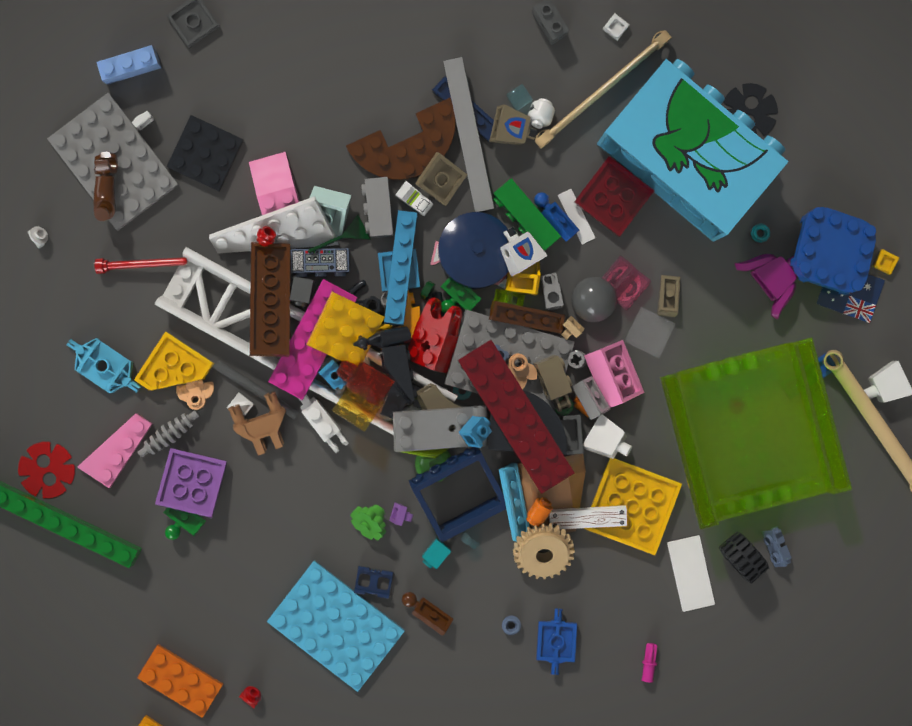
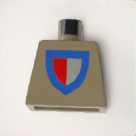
M505 104L500 105L496 109L489 142L521 145L526 142V138L534 140L537 135V129L529 127V116Z

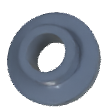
M510 615L503 619L502 629L506 634L514 635L520 631L521 622L516 616ZM514 622L515 626L513 628H509L508 623Z

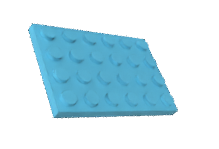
M315 560L267 621L357 692L405 631L358 593H354V590Z

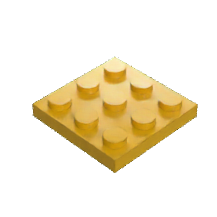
M331 292L306 345L360 369L371 345L367 346V350H363L353 346V343L359 339V336L368 339L379 330L385 317Z

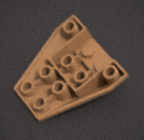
M583 454L564 455L574 474L542 494L522 462L517 463L527 513L535 500L542 497L552 503L553 509L580 508L586 473ZM549 516L544 522L546 526L549 525ZM565 529L566 533L573 532L576 529Z

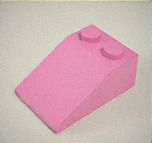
M286 152L249 162L262 215L300 202Z

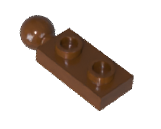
M406 592L402 596L404 606L415 608L411 614L443 636L454 620L452 617L424 597L417 601L416 595L412 592Z

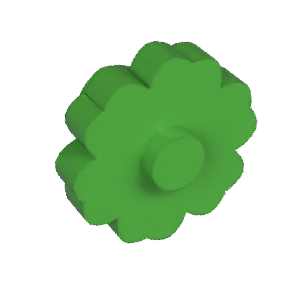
M373 505L369 508L357 506L350 514L352 517L351 523L356 530L361 531L363 536L371 540L373 538L379 540L386 533V524L383 522L385 511L379 505Z

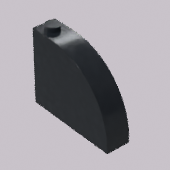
M524 391L563 455H567L566 434L556 412L540 397ZM490 413V429L492 432L489 434L488 450L514 451Z

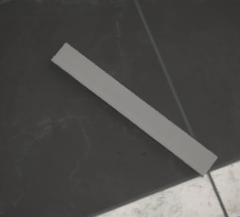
M463 58L446 60L443 62L475 212L494 209Z

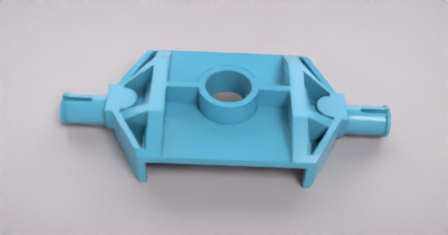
M95 338L84 345H79L72 339L68 341L70 343H67L66 346H69L76 353L75 370L108 393H113L127 386L136 393L139 391L141 385L131 379L133 361L116 352L100 341L99 338ZM101 360L107 363L105 371L98 369V363Z

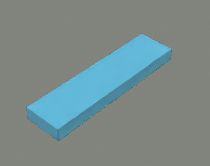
M511 463L499 469L512 540L517 542L516 537H521V531L527 532L529 522L526 520L527 511L518 464Z

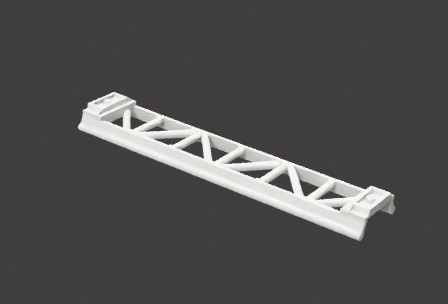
M186 247L183 251V258L187 259V264L179 265L164 294L156 300L155 305L249 356L250 343L223 328L249 318L250 309L221 321L218 320L237 287L250 294V281ZM204 269L230 283L211 318L202 278ZM195 285L197 287L202 317L184 308ZM290 304V316L301 321L305 312ZM370 348L362 363L371 409L343 395L356 370L355 367L349 365L346 373L349 375L347 378L348 383L341 390L339 388L334 390L314 379L309 388L310 390L394 435L393 422L391 421L393 419L380 414L384 403L379 410L370 366V360L382 366L379 352ZM250 356L275 370L279 359L274 356ZM332 356L326 358L320 369L324 368L332 359L336 362L340 360ZM413 371L414 380L411 383L420 388L430 383L434 384L448 400L453 403L455 402L458 395ZM414 406L403 408V411L420 410Z

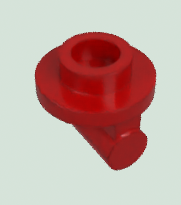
M248 686L239 695V698L252 708H255L261 700V693L257 688Z

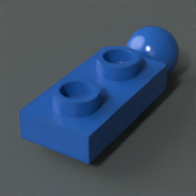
M540 192L535 195V205L545 209L541 212L542 215L566 242L580 231L556 202L549 203V197L546 193Z

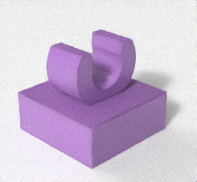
M394 502L389 521L402 526L404 520L411 522L413 514L407 512L406 506Z

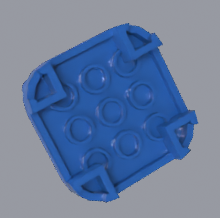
M826 207L814 208L802 216L800 221L802 226L795 255L790 261V266H793L795 274L799 277L798 280L803 283L810 282L837 291L840 295H847L862 290L867 281L875 248L876 228L863 219Z

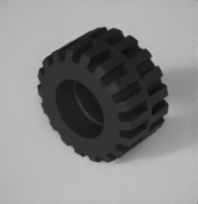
M737 531L719 546L720 552L726 560L751 584L769 569L768 562L743 534Z

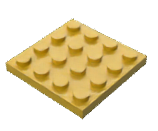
M609 458L591 507L626 505L627 526L583 529L656 555L682 483L621 460Z

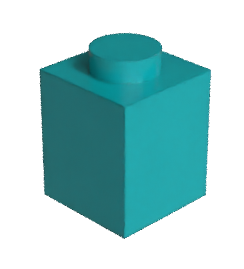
M436 537L422 554L424 559L422 562L430 569L432 567L437 569L451 553V549L443 542L441 543Z

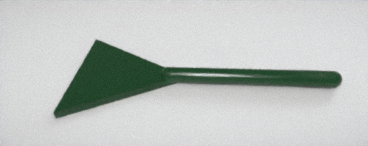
M357 214L342 235L309 249L308 253L343 238L371 239L366 234V229Z

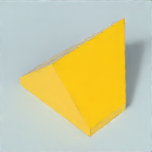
M540 261L512 277L508 272L505 291L533 296L538 295Z

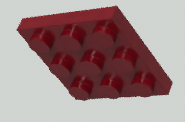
M609 156L574 203L620 237L653 194L654 190Z

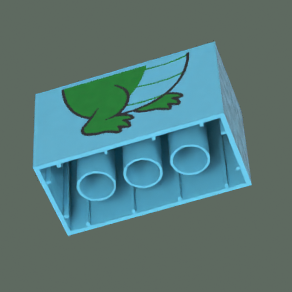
M665 59L604 132L597 145L629 172L652 188L654 193L714 242L729 234L789 161L782 156L785 148L778 140L769 135L763 140L752 131L755 123L747 114L740 110L732 114L721 104L725 98L716 88L706 85L702 89L693 82L691 78L695 73L685 62L676 59L672 64Z

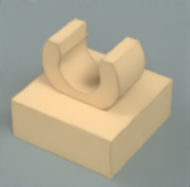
M570 316L563 324L566 329L561 335L566 340L572 334L577 338L585 328Z

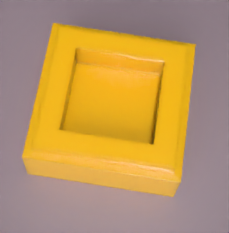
M881 249L872 267L891 275L899 257Z

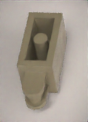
M552 355L533 363L546 399L553 400L558 412H561L565 407L570 408L571 402L567 394L572 392V381L565 374L563 359L557 355ZM563 396L564 400L559 401L558 397Z

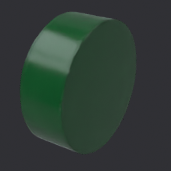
M428 281L422 289L420 297L427 301L433 293L436 284Z

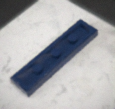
M446 76L432 89L442 101L451 98ZM472 101L478 133L489 142L494 120Z

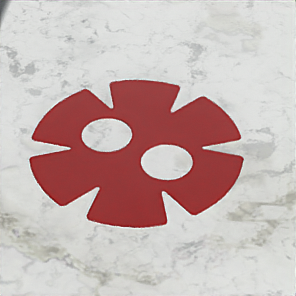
M39 442L30 446L26 451L32 459L21 456L18 465L19 476L30 475V477L21 482L23 487L34 496H37L42 487L43 498H54L64 493L66 488L61 481L71 484L75 474L74 464L63 465V463L71 458L70 453L59 444H56L52 453H50V442ZM41 454H45L50 458V464L45 468H41L37 464V458ZM48 472L56 476V482L52 486H47L43 482V476Z

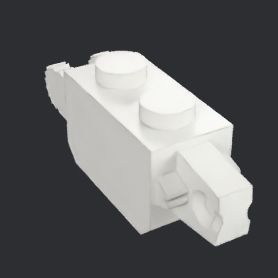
M307 394L303 400L299 399L303 404L300 407L303 415L335 453L339 451L338 446L331 439L335 434L345 446L349 444L340 432L341 428L319 400H316L315 397L310 399Z

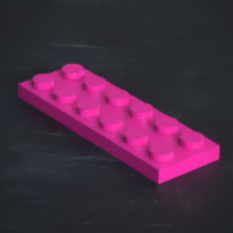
M324 279L290 340L289 357L280 358L268 381L301 400L306 396L327 354L306 344L331 292L353 302H356L358 297Z

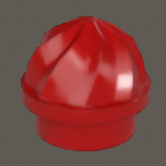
M264 226L257 231V241L261 246H269L275 242L276 233L272 228Z

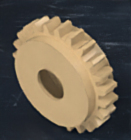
M544 523L539 527L535 525L533 528L528 526L527 532L521 531V537H516L517 542L514 543L513 549L514 561L517 563L518 569L522 568V573L528 571L529 577L535 575L536 579L539 577L546 579L548 576L553 578L555 574L560 575L561 570L566 571V565L571 566L570 560H574L573 540H571L570 534H566L565 529L560 531L559 525L555 526V528L552 527V523H549L548 526ZM542 549H548V550H549V551L546 552V553H539V552H538V551H540V550H542Z

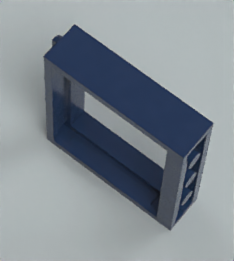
M477 447L466 448L464 452L451 456L445 462L433 465L426 472L416 474V477L408 480L441 543L506 509L504 495L480 449ZM479 460L497 496L439 525L420 490Z

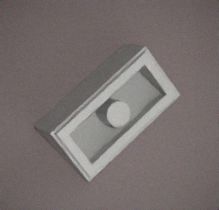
M592 376L573 386V390L591 420L611 410Z

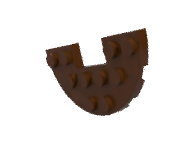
M451 98L415 113L422 127V132L388 147L381 130L346 145L349 153L360 166L379 177L404 180L420 176L435 153L438 152L445 156L452 143L455 131V114Z

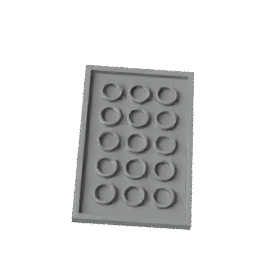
M110 93L105 94L47 138L93 200L96 176H100V174L94 173L95 156L100 155L101 152H109V154L112 153L117 156V173L110 174V176H114L116 212L109 219L117 231L179 185Z
M465 310L444 384L478 393L458 360L489 340H492L494 345H499L502 350L509 353V357L505 360L506 364H508L509 358L516 353L523 354L527 358L528 363L532 365L547 357L557 355L565 363V374L568 367V357L572 353L575 342L524 326L489 320L487 315ZM519 359L515 361L516 367L521 363ZM538 376L536 380L528 379L523 390L540 397L555 411V404L553 400L546 399Z

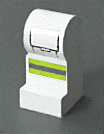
M407 181L396 193L397 198L422 216H425L434 205Z

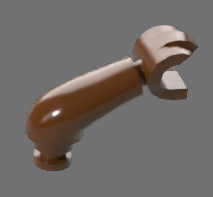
M101 152L100 155L95 156L94 173L100 174V176H96L94 188V215L99 221L111 219L116 212L114 176H110V174L117 173L118 160L115 154H109V152Z

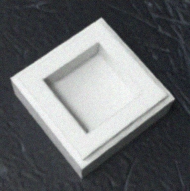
M614 13L602 30L618 41L630 24Z

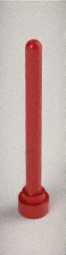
M104 258L95 259L94 266L96 274H105L110 269L186 265L188 261L186 258L109 262Z

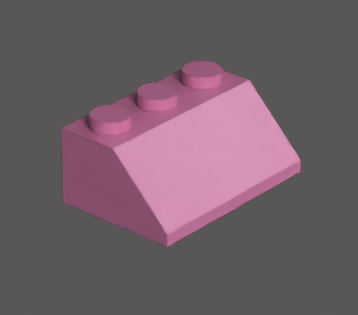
M623 340L584 356L590 372L610 408L644 393Z

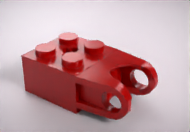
M434 297L426 303L419 317L408 350L410 352V361L433 371L447 373L458 340L462 310L458 306H451L445 315L441 317V301Z

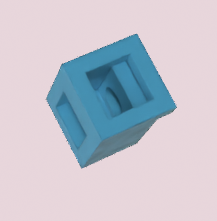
M334 359L318 372L334 390L336 388L341 390L348 383L347 378L349 375ZM333 372L338 373V379H332L331 375Z
M472 416L459 431V434L468 446L481 448L483 441L492 432L489 427L491 423L485 417Z

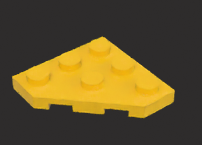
M165 332L134 380L151 391L203 380L214 363L168 332Z

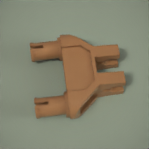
M276 391L264 395L270 411L249 420L245 419L240 404L228 408L234 421L233 430L240 436L252 441L258 455L266 453L267 447L263 439L264 437H271L275 449L283 447L284 444L279 427L286 409L280 405Z

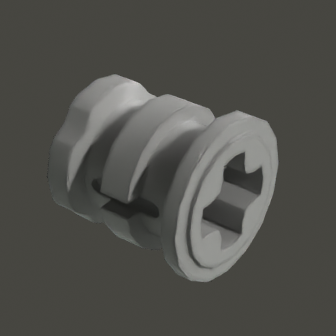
M579 350L573 351L568 357V364L574 369H581L586 364L585 353ZM575 354L577 355V357L582 358V360L579 361V365L572 362V359H574Z

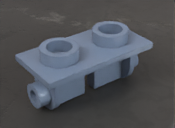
M775 526L771 530L761 531L774 566L786 567L787 564L791 563L790 559L792 557L787 545L780 546L781 543L785 542L781 529Z

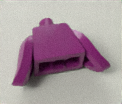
M762 254L744 262L735 263L736 270L738 271L752 270L750 272L770 300L774 301L771 316L778 320L782 310L796 290L795 280L797 275L793 271V266H790V261L794 256L785 261L782 256L776 257L773 254Z

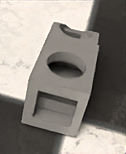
M557 274L541 275L545 310L551 311L563 308L564 304Z

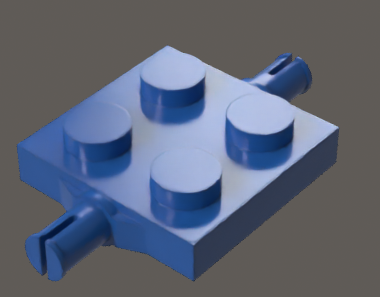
M555 608L554 620L538 621L536 660L552 663L551 674L559 675V663L575 662L577 623L563 621V609L559 608L558 616V608Z

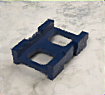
M358 566L354 593L364 595L365 593L378 594L377 597L389 599L393 572L381 571L380 569L377 571V569ZM360 574L370 575L368 587L358 584ZM379 577L389 579L387 590L377 588Z

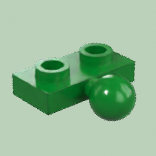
M450 278L440 287L451 297L450 300L447 299L441 303V311L444 314L451 306H455L456 303L464 310L471 311L481 300L471 288L463 287Z
M166 508L163 512L175 521L174 525H169L165 529V536L170 540H175L180 536L181 527L195 536L206 522L197 514Z

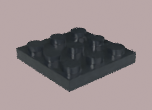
M190 115L166 167L220 192L244 140Z

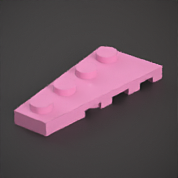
M134 414L86 458L78 468L106 487L111 488L153 424L139 414Z

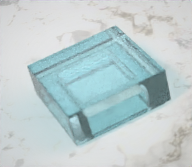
M523 84L506 94L517 111L533 101Z

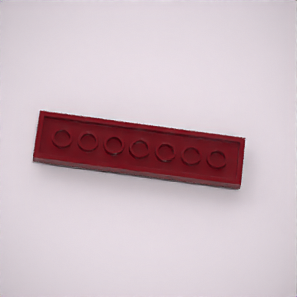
M487 341L458 360L540 493L546 492L573 475V469L493 341Z

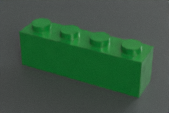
M512 178L493 193L495 197L493 201L499 208L504 207L507 211L506 216L512 223L516 221L520 226L518 228L520 233L529 232L544 251L561 237Z

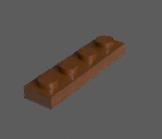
M492 301L489 320L562 334L565 319L563 314L498 301Z

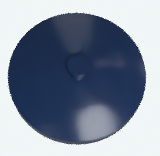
M470 212L456 217L445 227L439 239L438 258L442 269L451 280L463 287L481 289L498 283L509 271L500 250L503 245L509 243L503 233L508 228L496 217L482 212Z

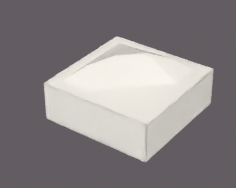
M146 111L136 116L132 123L138 130H142L154 121V117Z
M238 392L227 408L240 404L245 417L254 403Z

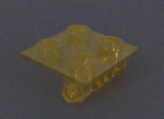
M352 381L332 411L365 432L385 401Z

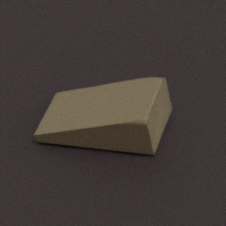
M661 275L657 309L658 316H677L680 277Z

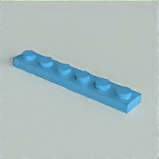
M398 210L384 324L404 326L417 212Z

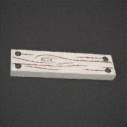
M625 505L553 509L549 514V523H552L554 528L559 525L560 529L627 526V508Z

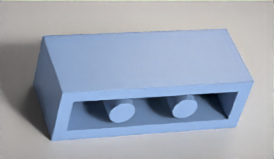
M152 45L96 62L101 79L107 85L162 68L157 51Z

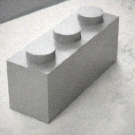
M388 177L365 179V184H361L362 195L366 196L367 203H363L364 215H368L369 221L365 222L366 234H370L371 238L394 236Z

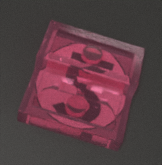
M621 255L602 277L612 284L617 294V304L626 311L651 283L650 279L639 272L635 266Z

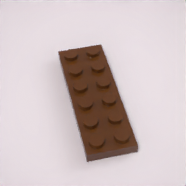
M251 242L249 356L289 357L290 244L273 243L264 247L259 243Z

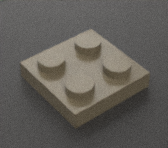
M436 152L415 184L442 205L447 206L467 174L443 155Z

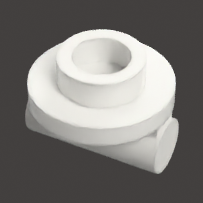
M33 227L27 232L38 249L43 247L48 241V233L41 227Z

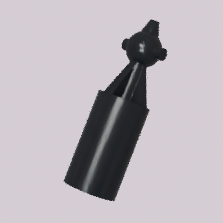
M407 326L377 331L368 339L359 336V339L353 343V346L367 350L368 345L378 346L381 349L383 347L408 344L411 342V333Z

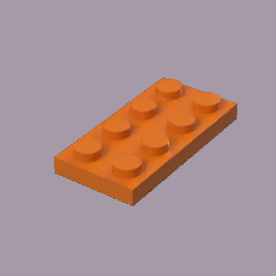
M159 644L137 677L142 682L201 718L204 717L223 686L222 682Z

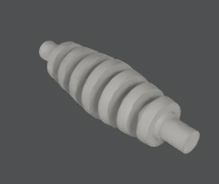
M196 410L189 415L183 413L181 415L182 420L176 417L174 418L175 423L173 421L167 422L169 428L163 424L161 426L163 433L157 429L155 431L157 438L152 434L149 437L151 442L148 440L144 442V447L138 451L140 457L142 458L148 453L155 454V448L159 451L162 450V444L165 447L170 446L169 441L175 443L177 441L175 436L180 438L182 436L181 431L186 433L188 431L186 426L191 428L193 426L192 422L200 416Z

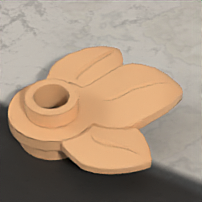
M516 353L509 358L507 365L522 389L526 386L528 379H537L535 366L528 363L527 358L523 354ZM517 359H519L521 362L518 367L515 366V361Z
M203 380L176 385L177 396L180 400L187 402V405L192 410L203 408L206 399L211 397L214 392V383H204ZM198 397V402L193 403V399Z

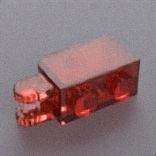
M342 361L336 371L337 376L347 382L346 387L378 407L395 382L365 362L359 363L356 366L349 361Z

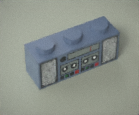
M348 248L318 249L311 253H308L309 249L290 250L291 273L296 274V277H307V274H315V277H327L326 273H334L335 277L346 276V273H350V250Z

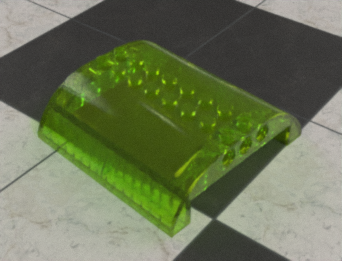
M812 337L747 352L660 377L700 530L720 525L719 521L793 501L824 493L837 494L852 490Z

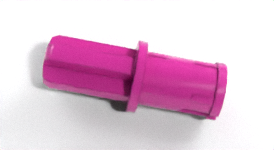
M646 644L645 657L642 661L644 665L641 681L654 682L655 666H657V644Z

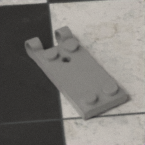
M487 406L393 412L394 451L405 452L470 447L461 437L459 431L472 416L488 417ZM450 425L455 426V430L453 432L449 431ZM488 437L483 441L482 447L488 446Z

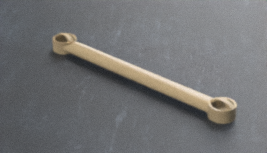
M666 30L656 33L650 46L553 128L542 130L541 132L544 133L539 137L538 135L536 136L535 143L541 149L546 146L558 132L655 50L663 47L672 38Z
M838 350L828 351L824 357L825 367L834 373L910 484L912 492V460L845 364L842 353ZM835 355L840 357L841 363H839ZM827 356L833 359L836 366H831L827 363Z

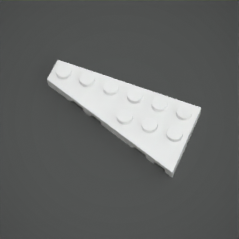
M315 196L209 235V240L217 253L251 251V242L259 243L257 241V231L264 226L270 227L275 231L274 243L290 244V248L315 247L336 238ZM339 240L327 246L339 245Z

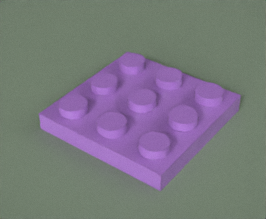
M170 448L155 505L213 518L227 461Z

